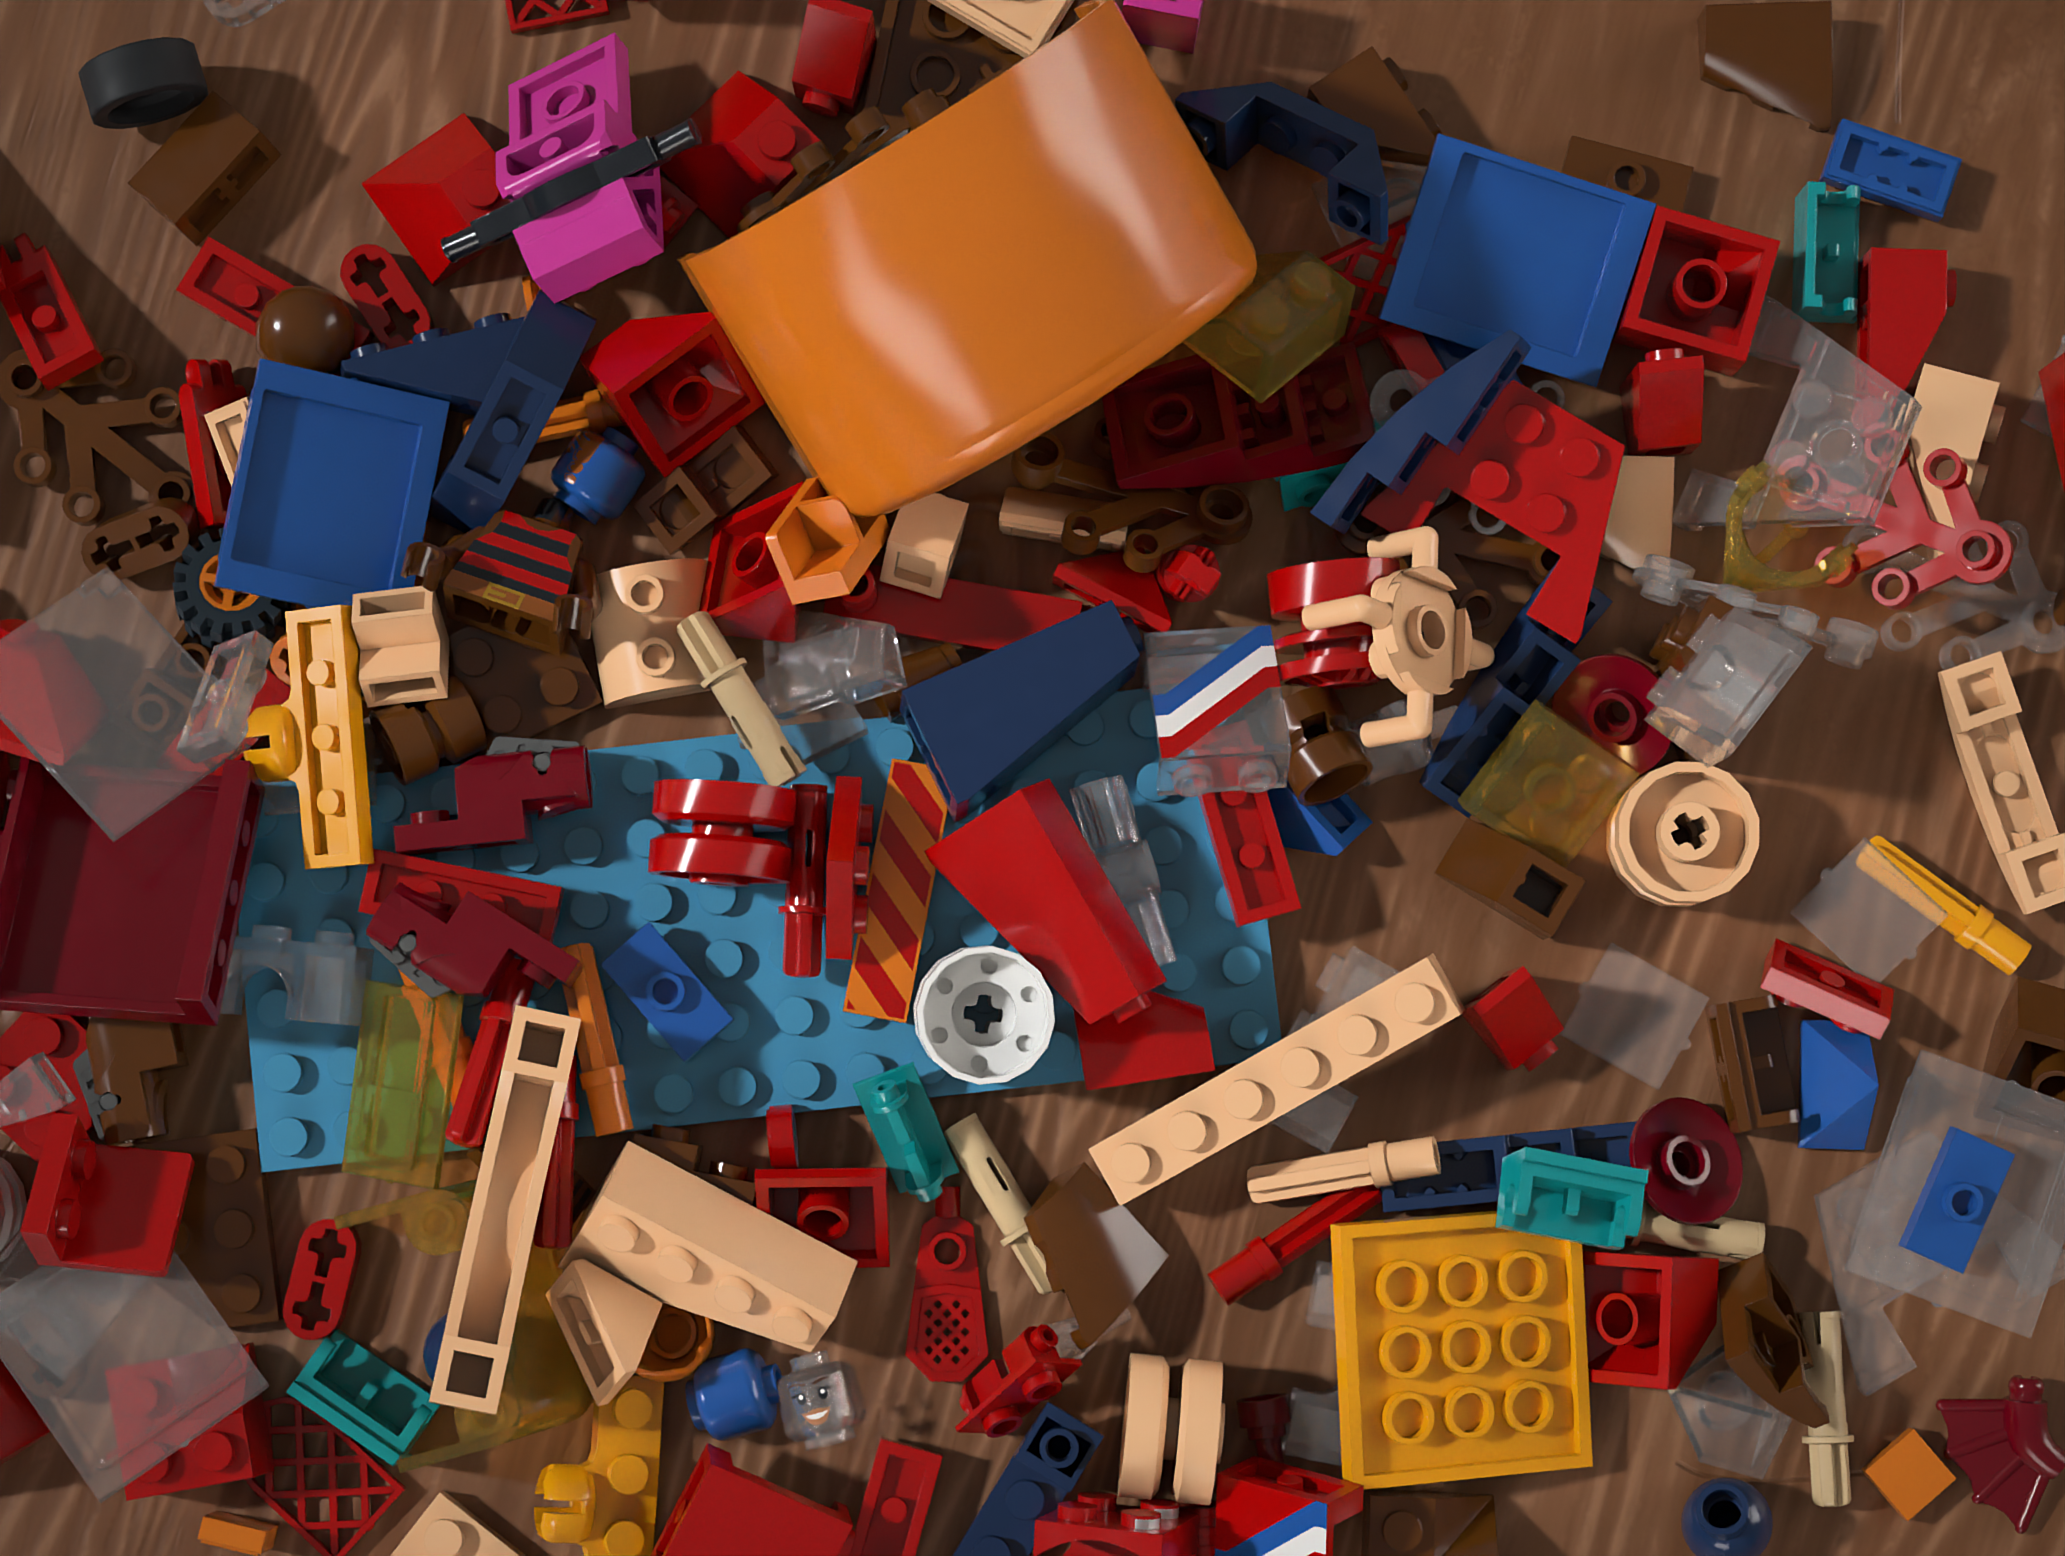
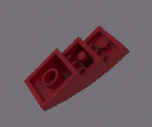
M1354 341L1295 359L1292 358L1286 344L1226 362L1219 347L1142 370L1102 397L1115 476L1120 489L1209 486L1250 482L1319 470L1349 462L1377 432L1360 356Z

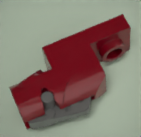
M496 737L486 755L476 756L455 768L458 819L450 820L449 810L411 813V824L393 826L395 850L399 854L416 856L533 844L531 815L538 814V821L574 810L593 808V784L588 749L585 748V745L581 746L575 741Z
M400 882L382 902L366 929V935L370 937V943L431 998L440 997L450 991L463 996L487 998L515 955L522 958L517 970L548 990L551 989L556 980L571 989L584 968L578 959L470 891L466 893L455 912L451 913L449 912L452 907L451 904L414 891Z

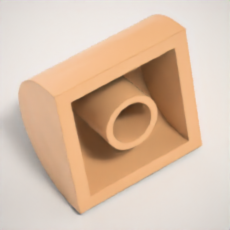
M683 558L653 561L597 574L603 607L601 613L592 622L591 630L606 709L711 690V688L704 690L700 684L705 677L678 635L676 628L685 618L699 612L707 560Z

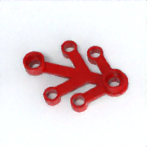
M1880 428L1869 436L1866 442V454L1874 464L1882 468L1897 507L1837 486L1835 478L1828 471L1814 463H1802L1793 467L1783 479L1781 486L1783 500L1789 508L1798 514L1808 518H1815L1831 511L1885 531V533L1847 550L1838 546H1831L1822 550L1814 564L1817 577L1831 587L1844 588L1850 585L1858 574L1922 545L1944 553L1906 573L1897 568H1886L1875 576L1872 582V594L1880 604L1891 610L1903 609L1913 601L1915 596L1957 577L1973 585L1989 584L2002 577L2010 567L2013 559V543L2009 534L1995 522L1981 519L1966 482L1968 468L1965 460L1953 450L1941 448L1930 453L1923 466L1925 478L1936 488L1943 491L1955 526L1954 529L1931 519L1907 459L1910 447L1906 438L1894 429ZM1895 439L1897 442L1895 453L1887 459H1880L1878 451L1881 444L1886 440ZM1945 460H1954V473L1945 480H1938L1936 470L1939 464ZM1812 477L1814 480L1812 492L1805 497H1798L1796 489L1799 482L1804 478ZM1981 540L1986 541L1988 544L1986 556L1979 561H1970L1968 552L1972 544ZM1844 557L1846 565L1843 573L1834 578L1829 577L1827 569L1830 562L1835 558ZM1897 578L1901 579L1903 582L1901 594L1895 599H1887L1884 591L1888 582Z

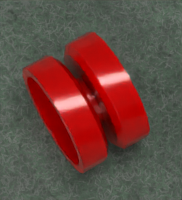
M663 779L654 781L652 814L663 823L692 827V833H663L650 840L648 873L663 877L689 879L690 883L713 886L749 887V884L791 883L793 850L781 841L753 837V833L785 831L795 825L797 792L784 787L735 781Z

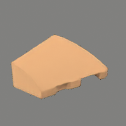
M1623 456L1600 556L1608 561L1614 559L1647 576V581L1657 585L1668 583L1673 520L1674 457Z

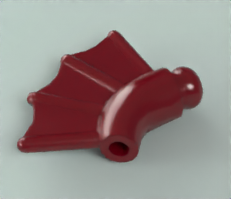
M2014 1375L2008 1382L2009 1396H2005L2003 1399H1939L1935 1405L1937 1410L1941 1411L1948 1431L1947 1445L1943 1455L1946 1459L1953 1461L1968 1476L1973 1489L1971 1497L1973 1503H1984L2004 1512L2014 1524L2016 1532L2023 1534L2027 1531L2049 1480L2056 1478L2064 1469L2065 1450L2058 1446L2049 1434L2048 1402L2042 1399L2045 1389L2044 1382L2035 1376L2023 1378L2021 1375Z

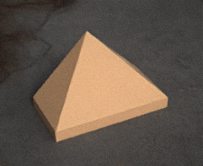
M585 1259L572 1260L545 1295L596 1405H605L612 1400L637 1370L663 1303Z

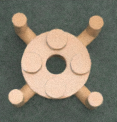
M1429 526L1376 536L1368 540L1367 552L1369 557L1396 559L1412 555V568L1398 570L1389 576L1375 580L1371 588V597L1359 594L1306 605L1302 610V621L1309 631L1359 621L1371 625L1374 642L1369 648L1368 656L1373 672L1381 679L1389 678L1401 692L1407 695V715L1362 724L1360 738L1367 748L1419 740L1429 736L1433 727L1434 696L1447 694L1453 690L1450 685L1455 679L1464 678L1467 671L1486 668L1494 661L1495 654L1492 647L1472 638L1471 622L1466 608H1455L1448 591L1457 590L1451 579L1438 569L1439 537L1436 530Z

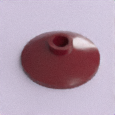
M1601 654L1587 658L1576 666L1553 696L1551 719L1557 741L1571 761L1592 775L1613 780L1639 776L1659 763L1673 742L1676 730V713L1669 690L1656 672L1634 658L1619 654ZM1613 702H1621L1627 707L1630 713L1628 721H1621L1614 716L1612 712Z
M1683 1097L1660 1101L1649 1107L1639 1117L1632 1131L1629 1157L1631 1167L1649 1171L1648 1183L1645 1184L1644 1198L1664 1217L1685 1225L1706 1224L1726 1214L1734 1205L1741 1190L1743 1161L1738 1142L1734 1134L1730 1133V1128L1723 1118L1707 1105L1694 1099ZM1672 1159L1676 1162L1678 1166V1172L1676 1171L1673 1165Z

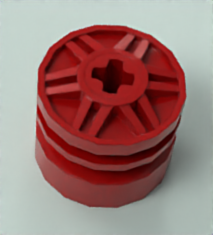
M1362 557L1317 561L1278 569L1267 574L1272 619L1301 622L1300 632L1291 633L1274 641L1275 653L1304 655V659L1278 665L1281 685L1308 688L1318 686L1329 687L1334 690H1345L1371 686L1383 680L1375 675L1369 662V648L1374 642L1371 625L1359 621L1309 631L1303 624L1302 610L1306 605L1359 594L1371 597V588L1375 580L1400 570L1398 559Z

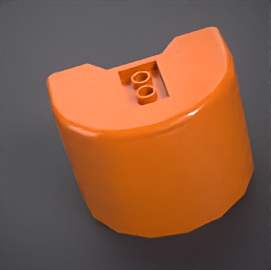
M1090 0L1084 2L1074 9L1080 19L1078 22L935 117L836 178L730 239L697 254L686 252L676 259L708 311L712 312L717 318L754 384L812 477H817L827 495H836L855 517L864 518L893 512L943 490L1017 450L1088 407L1162 358L1215 318L1252 283L1257 270L1256 252L1253 243L1115 0Z

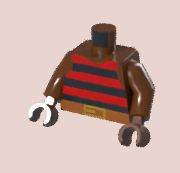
M543 498L539 502L532 518L507 510L496 512L486 526H478L442 547L426 542H414L407 547L400 576L404 578L410 575L424 577L423 588L430 592L438 588L439 581L445 580L443 589L447 618L560 656L564 649L569 628L579 630L581 639H590L591 624L601 613L603 607L595 566L584 559L583 539L577 534L568 531L575 517L574 511L564 502L554 498Z

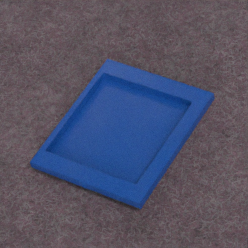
M1439 133L1437 134L1410 220L1405 225L1406 233L1378 318L1476 350L1505 332L1512 330L1532 347L1521 364L1588 386L1597 387L1624 302L1629 296L1628 289L1656 203Z
M260 358L254 386L250 393L218 554V567L214 587L303 605L307 609L333 605L352 606L353 594L414 587L416 575L404 578L400 576L407 547L414 542H423L450 402L362 382L358 378H344Z

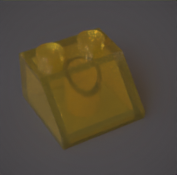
M1308 250L1256 255L1257 270L1252 283L1221 313L1183 341L1185 345L1260 403L1264 402L1345 335L1356 286Z

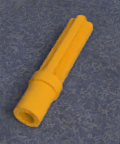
M1875 835L1861 849L1856 859L1858 867L1954 935V941L1965 949L1971 948L2008 976L2020 966L2028 955L2032 945L1995 919L1994 913L1981 904L1975 905L1882 836Z

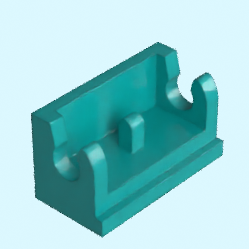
M1808 181L1795 197L1791 321L1851 324L1857 321L1861 188L1857 185H1850L1845 191L1830 192L1826 191V182Z
M1524 1147L1502 1159L1495 1228L1616 1251L1623 1249L1626 1235L1637 1237L1639 1233L1645 1184L1648 1183L1649 1171Z
M339 1329L335 1330L330 1339L326 1337L286 1392L391 1466L404 1461L442 1406L429 1403L430 1392Z

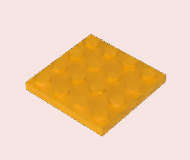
M1497 1211L1330 1224L1342 1480L1364 1485V1490L1593 1467L1582 1244L1495 1228Z

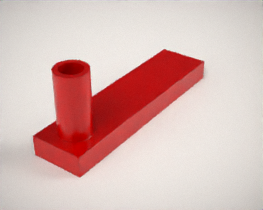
M870 564L850 594L825 599L822 622L939 644L949 642L952 646L992 652L1080 614L1083 601L951 578L947 579L941 599L879 581L882 566Z

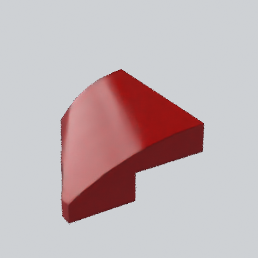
M1149 991L1146 994L1152 1005L1118 1024L1113 1014H1110L1091 1025L1073 1008L1086 1091L1215 1071L1204 1007Z

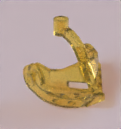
M1766 460L1760 462L1756 467L1752 465L1736 481L1739 486L1727 500L1723 585L1719 588V591L1727 599L1733 594L1819 587L1834 575L1839 577L1854 561L1852 556L1859 549L1853 541L1846 547L1840 543L1820 563L1808 570L1786 572L1769 568L1766 564L1791 540H1800L1808 533V519L1801 513H1793L1784 520V530L1754 557L1742 529V516L1744 508L1763 490L1771 479L1767 472L1772 466Z

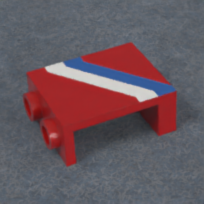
M1252 1456L1217 1473L1215 1556H1333L1334 1525L1363 1511L1364 1485L1257 1456Z

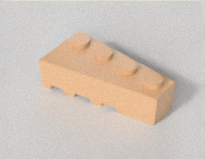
M628 1141L584 1210L572 1235V1244L569 1248H566L558 1267L566 1269L572 1260L585 1259L662 1303L811 1352L835 1320L858 1261Z

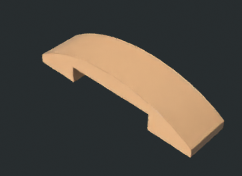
M1999 651L1938 672L1950 730L1966 782L1995 857L2023 914H2029L2064 902L2065 833H2059L2017 718L2016 713L2022 712V708L2002 652Z

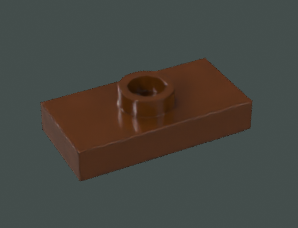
M1572 135L1568 143L1561 173L1656 203V206L1659 205L1683 212L1694 167Z

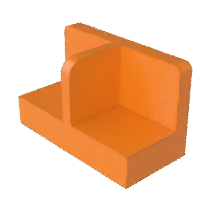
M814 477L806 479L766 533L765 539L791 603L795 605L850 594L889 538L891 529L885 514L864 518L855 517L836 495L828 496L818 478Z

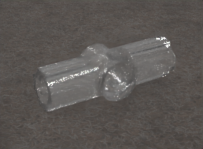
M1122 774L1088 782L1070 789L1069 793L1081 833L1158 966L1161 967L1176 962V955L1158 895H1162V890L1147 840H1141L1135 820L1136 815Z

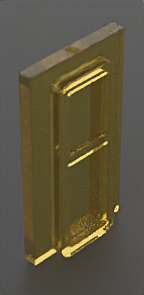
M366 980L341 1172L381 1179L391 1184L396 1182L432 1190L439 1189L446 1141L445 1131L448 1125L464 1001L463 995L446 993L440 997L431 998L414 984L407 986L378 980Z

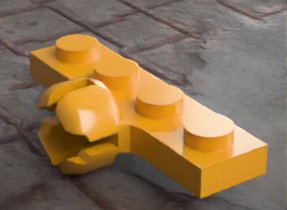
M333 605L286 611L285 619L291 684L290 696L283 704L256 708L247 718L242 731V738L269 736L271 748L243 751L246 761H251L261 781H293L296 783L299 791L305 869L374 864L361 686L359 683L358 646L351 624L352 606Z
M633 1374L608 1404L597 1406L594 1400L591 1451L587 1461L579 1465L550 1464L543 1468L539 1475L535 1494H544V1499L569 1501V1507H534L537 1534L550 1543L578 1544L582 1546L584 1556L651 1555L654 1549L664 1382L643 1379L638 1374Z

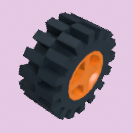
M220 528V538L212 540L208 532L199 536V547L194 549L188 544L182 551L183 562H176L174 568L175 582H172L176 611L179 620H184L185 630L193 638L197 633L201 636L202 645L212 649L214 643L219 642L222 643L223 652L234 653V644L244 643L245 650L249 651L257 648L256 639L262 637L267 643L275 637V626L283 627L286 622L285 612L287 608H290L291 603L246 593L233 602L234 597L241 592L214 587L218 567V554L224 529Z

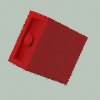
M707 1443L650 1556H849L855 1541L856 1531L852 1529L853 1524L847 1505L834 1501L831 1508L735 1467L733 1466L730 1452Z

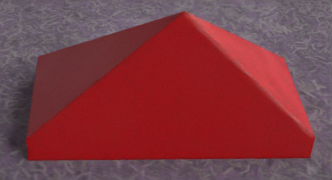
M1143 547L1135 548L1138 552L1146 554ZM1123 551L1059 563L1054 571L1052 584L1094 606H1099L1112 600L1121 618L1127 615L1130 616L1138 629L1165 642L1172 626V620L1153 571L1139 573L1130 569L1124 563Z

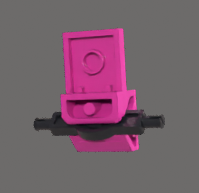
M615 32L508 85L509 146L496 152V186L502 198L510 199V203L471 221V226L442 238L441 246L448 260L456 263L459 259L486 246L500 244L515 236L533 280L555 304L576 293L588 291L597 283L633 266L642 265L652 257L663 253L660 166L671 161L672 156L701 144L702 135L696 123L691 118H688L684 122L656 136H646L640 140L637 139L632 133L628 48Z

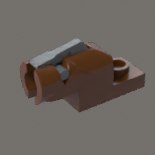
M90 1017L86 1032L87 1049L74 1061L73 1069L99 1139L105 1141V1145L115 1146L170 1134L167 1120V1079L160 1080L158 1072L189 1066L181 1023Z

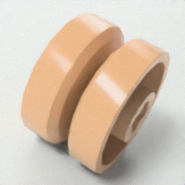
M1673 762L1638 778L1617 798L1606 823V851L1616 876L1636 896L1659 906L1689 907L1729 892L1749 872L1759 849V817L1749 793L1730 773L1705 762ZM1677 825L1685 827L1689 833V842L1679 846L1674 842L1671 832L1679 829Z
M1130 1353L1121 1435L1118 1497L1151 1500L1159 1490L1164 1459L1172 1460L1171 1492L1177 1502L1201 1505L1211 1504L1216 1464H1220L1225 1425V1403H1222V1361L1189 1358L1181 1368L1177 1398L1168 1397L1169 1366L1165 1358L1161 1355Z

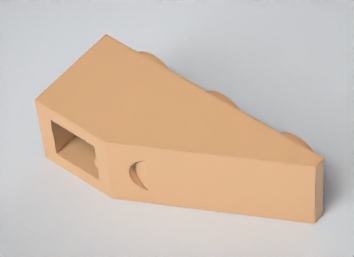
M1924 363L1903 434L1910 447L1907 459L1931 519L1955 529L1943 491L1932 485L1924 476V462L1928 455L1937 449L1947 448L1956 452L1967 464L1968 474L1966 482L1974 502H1978L1989 465L1977 463L1983 441L1992 444L1996 443L2006 407L1994 404L1999 382ZM1945 460L1939 464L1936 470L1938 480H1945L1954 473V460ZM1926 547L1929 561L1944 554Z

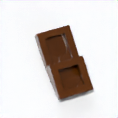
M735 425L689 464L675 468L670 475L662 479L637 500L633 507L668 553L673 555L711 529L716 522L723 520L779 474L742 425Z

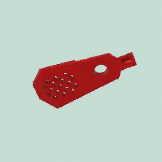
M941 1186L942 1193L935 1199V1216L924 1223L921 1228L905 1355L930 1382H963L989 1355L974 1227L961 1217V1187ZM942 1239H952L959 1245L960 1255L955 1262L945 1264L937 1259L935 1247ZM937 1300L942 1303L939 1308L934 1305ZM956 1300L960 1303L957 1308L952 1305ZM928 1309L933 1313L930 1317L925 1314ZM947 1309L951 1312L948 1317L943 1314ZM965 1309L970 1313L966 1318L961 1314ZM956 1318L960 1321L957 1327L952 1323ZM937 1319L942 1322L939 1326L934 1323ZM928 1328L933 1331L930 1335L925 1332ZM946 1328L951 1331L948 1336L943 1332ZM964 1328L969 1331L966 1336L961 1332ZM937 1337L942 1340L939 1345L934 1341ZM955 1337L960 1340L957 1345L952 1341ZM928 1346L933 1349L930 1354L925 1351ZM946 1346L951 1349L948 1354L943 1351ZM964 1346L969 1349L966 1354L961 1350ZM937 1355L942 1359L939 1363L934 1360ZM955 1355L960 1359L957 1363L952 1360Z

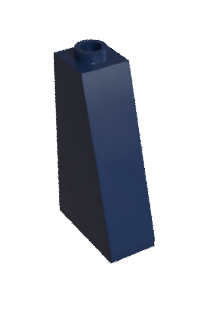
M1112 600L902 690L900 712L954 823L969 816L1135 676L1140 658L1139 652L1143 651V642L1132 618L1128 615L1121 618Z

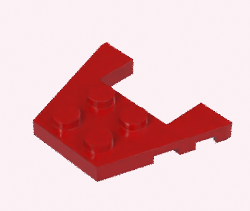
M1513 379L1501 392L1459 456L1439 443L1432 449L1402 495L1387 487L1365 506L1361 515L1390 533L1422 527L1445 488H1449L1560 555L1559 561L1526 615L1576 644L1583 632L1626 446Z

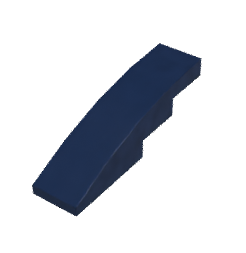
M1509 330L1450 367L1402 406L1350 459L1310 513L1345 535L1379 483H1384L1402 495L1437 442L1459 456L1532 347L1520 335Z
M1553 567L1494 648V661L1490 666L1480 669L1448 723L1419 782L1424 788L1466 817L1470 818L1549 721V718L1541 709L1580 663L1581 659L1573 650L1613 602L1595 585H1593L1582 635L1578 642L1574 644L1526 615L1553 571Z
M1637 1121L1438 1141L1441 1174L1394 1182L1393 1186L1381 1187L1383 1211L1394 1212L1498 1202L1502 1159L1524 1147L1631 1167L1629 1146L1632 1131Z

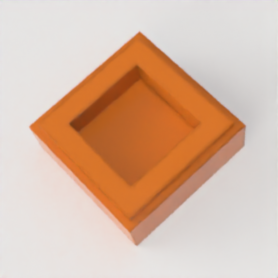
M1910 1427L1861 1469L1906 1521L1914 1517L1956 1480V1477L1926 1442Z
M216 1510L203 1516L197 1539L201 1540L200 1543L259 1556L274 1547L279 1525Z

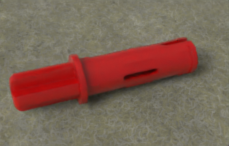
M792 784L790 786V789L797 792L795 825L788 828L787 846L793 850L791 883L786 884L785 906L778 907V914L785 915L783 972L789 977L813 978L821 973L823 917L826 916V907H823L828 788L826 785ZM806 834H807V860H806V865H805Z

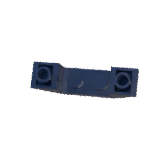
M1273 82L1182 92L1175 99V108L1207 162L1228 171L1258 143L1272 152L1283 155L1328 178L1329 221L1339 225L1348 232L1362 236L1380 246L1388 239V188L1373 129Z
M539 289L510 344L508 354L456 453L452 454L432 492L429 515L467 533L478 526H486L493 515L500 510L559 401L596 324V318L564 301L554 304L543 290Z
M1048 1401L1009 1460L952 1556H1029L1034 1547L1035 1520L1058 1509V1503L1062 1502L1067 1492L1070 1493L1104 1435Z

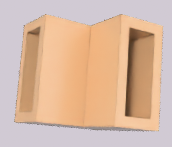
M423 586L353 594L351 624L360 648L359 683L367 707L448 698L449 637L435 591L430 592L423 588Z

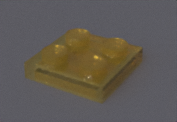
M1535 699L1457 801L1464 810L1495 831L1535 849L1566 868L1640 774L1628 762Z

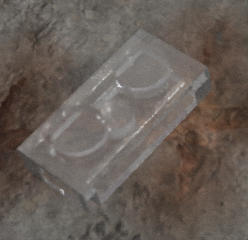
M254 630L213 647L176 751L196 764L220 754L232 752L242 743L249 729L247 719L255 696L262 689L267 679L265 668L274 643Z

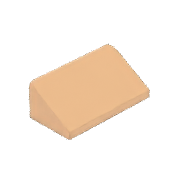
M1008 487L1005 491L1000 511L999 531L1006 535L1062 544L1061 534L1064 522L1070 513L1075 511L1090 512L1111 504V502L1019 487ZM1128 526L1101 536L1097 549L1110 552L1124 551ZM1073 530L1076 534L1080 536L1090 535L1088 532L1084 530Z

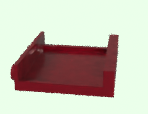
M21 757L18 769H12L8 777L7 800L9 810L5 827H0V1010L217 1026L265 794V787L258 778L251 761L225 759L222 776L69 765H65L61 769Z

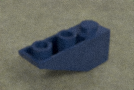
M510 313L493 314L474 322L475 329L451 335L448 328H435L415 335L412 338L413 344L389 350L386 343L365 345L351 351V359L341 361L340 377L358 378L362 382L450 402L448 410L475 416L508 354L510 344L524 317L512 320Z

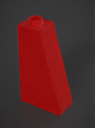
M1050 778L1016 791L924 851L930 863L1029 963L1041 972L1044 979L1090 1025L1110 1014H1113L1118 1024L1151 1006L1152 1003L1146 993L1167 981Z

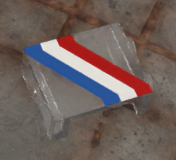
M1271 625L1143 633L1140 676L1143 692L1150 691L1159 750L1156 784L1158 796L1181 795L1196 797L1210 792L1244 790L1250 793H1259L1271 788H1286L1292 749Z

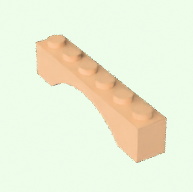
M1434 953L1243 1062L1100 1141L1088 1150L1117 1202L1122 1206L1456 1018L1466 1009Z
M518 1005L515 1007L429 1403L496 1415L537 1216L580 1028V1018Z

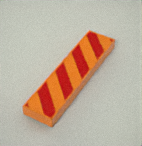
M892 758L865 894L869 895L867 934L857 935L843 1012L907 1024L937 871L930 863L924 851L943 839L948 814L947 806L926 764Z

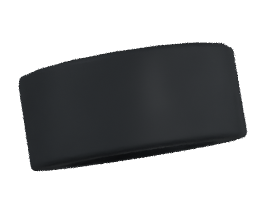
M162 37L121 45L89 60L78 72L92 122L106 129H127L162 122L190 111L200 105L208 96V88L195 44L183 38Z

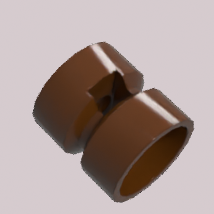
M454 674L448 675V698L379 706L369 712V720L378 746L392 773L403 786L436 772L439 769V762L442 758L454 764L488 747L485 729L479 713L466 688Z
M1313 686L1300 690L1272 706L1263 715L1259 723L1275 757L1287 761L1283 767L1284 775L1299 804L1304 806L1320 805L1347 794L1369 777L1373 770L1372 761L1357 733L1345 731L1350 723L1349 718L1333 688Z

